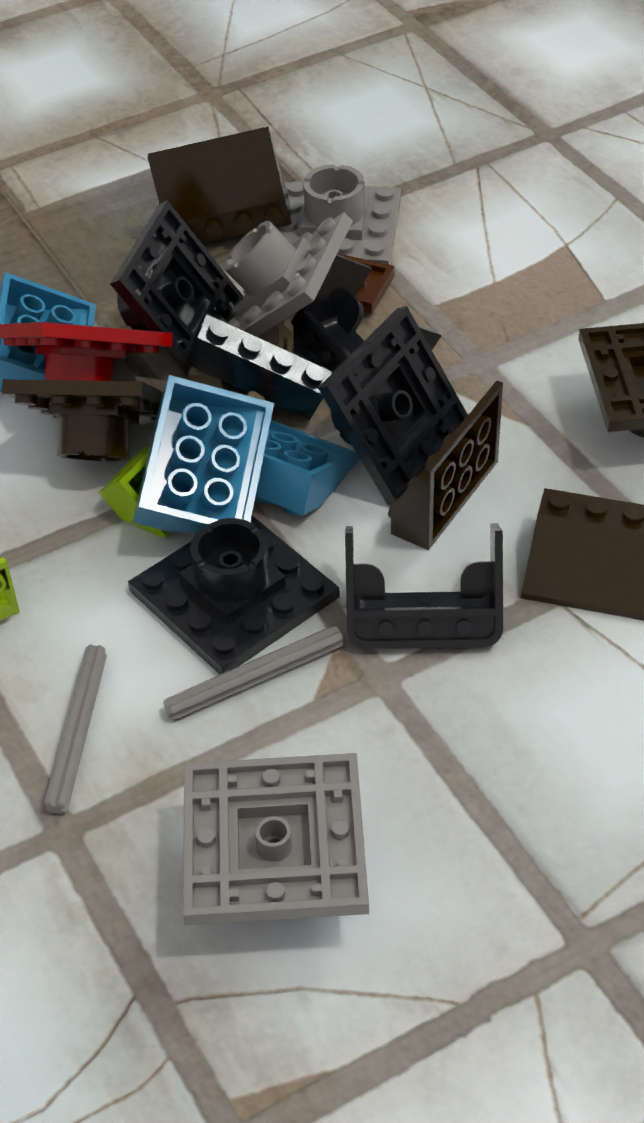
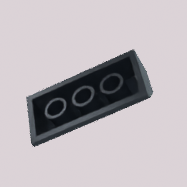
M206 313L202 317L185 360V364L244 391L257 392L267 401L273 402L275 405L309 420L323 400L318 387L332 374V371Z

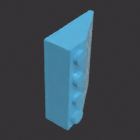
M4 273L0 282V324L47 322L94 326L96 304L18 276ZM0 339V392H2L3 379L44 380V354H35V346H4V339Z
M169 375L160 400L133 523L170 532L197 533L200 529H205L209 523L220 519L238 518L250 522L274 403Z
M271 420L255 500L266 504L274 503L284 507V511L288 514L303 516L319 508L360 458L353 450Z

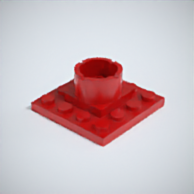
M47 322L0 324V339H4V346H35V354L45 355L44 380L113 381L114 359H125V354L131 353L159 354V347H172L173 333Z

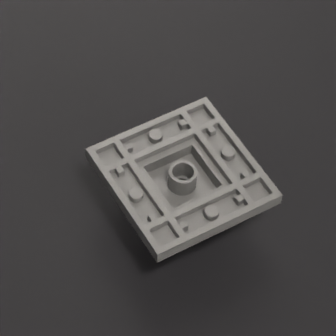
M335 164L324 165L311 170L304 178V182H284L290 201L292 224L276 228L291 244L295 243L304 233L309 232L312 234L325 219L329 217L334 219L345 212L353 222L338 253L390 265L401 203V188L365 186L364 177L358 170L345 165L336 167Z
M343 212L334 219L331 217L325 219L312 234L309 232L304 233L293 244L270 221L261 223L257 229L254 228L245 235L227 257L228 259L223 265V269L244 289L243 293L245 294L243 299L234 307L232 311L234 316L228 324L254 336H259L312 303L353 222L348 215Z
M357 753L184 763L183 918L185 925L369 914Z

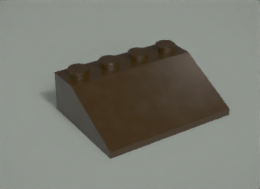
M269 126L148 154V161L159 204L168 200L202 244L248 234L265 221H270L275 227L292 224L290 201Z
M496 380L457 429L445 437L439 451L429 456L425 468L420 474L411 478L407 490L402 496L393 500L388 511V517L391 518V535L429 550L497 464L503 382Z
M544 488L537 514L521 598L644 620V505Z

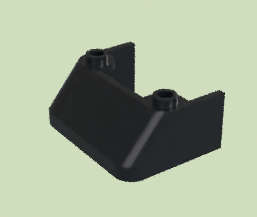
M337 254L315 300L297 311L291 321L294 329L293 346L307 360L332 371V373L364 342L355 332L364 315L363 305L355 295L372 270L369 266ZM418 325L430 348L433 350L442 335L435 330Z
M490 523V561L473 562L464 568L460 577V592L385 593L384 576L378 567L368 563L354 564L353 526H346L347 634L355 646L362 649L489 647L501 638L503 633V530L498 523Z

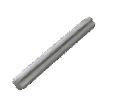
M337 626L328 627L167 697L163 701L164 709L171 720L179 719L342 647L344 644L343 635Z
M90 644L84 651L44 801L46 811L51 814L57 813L62 815L69 807L107 657L105 648L101 645L95 646Z

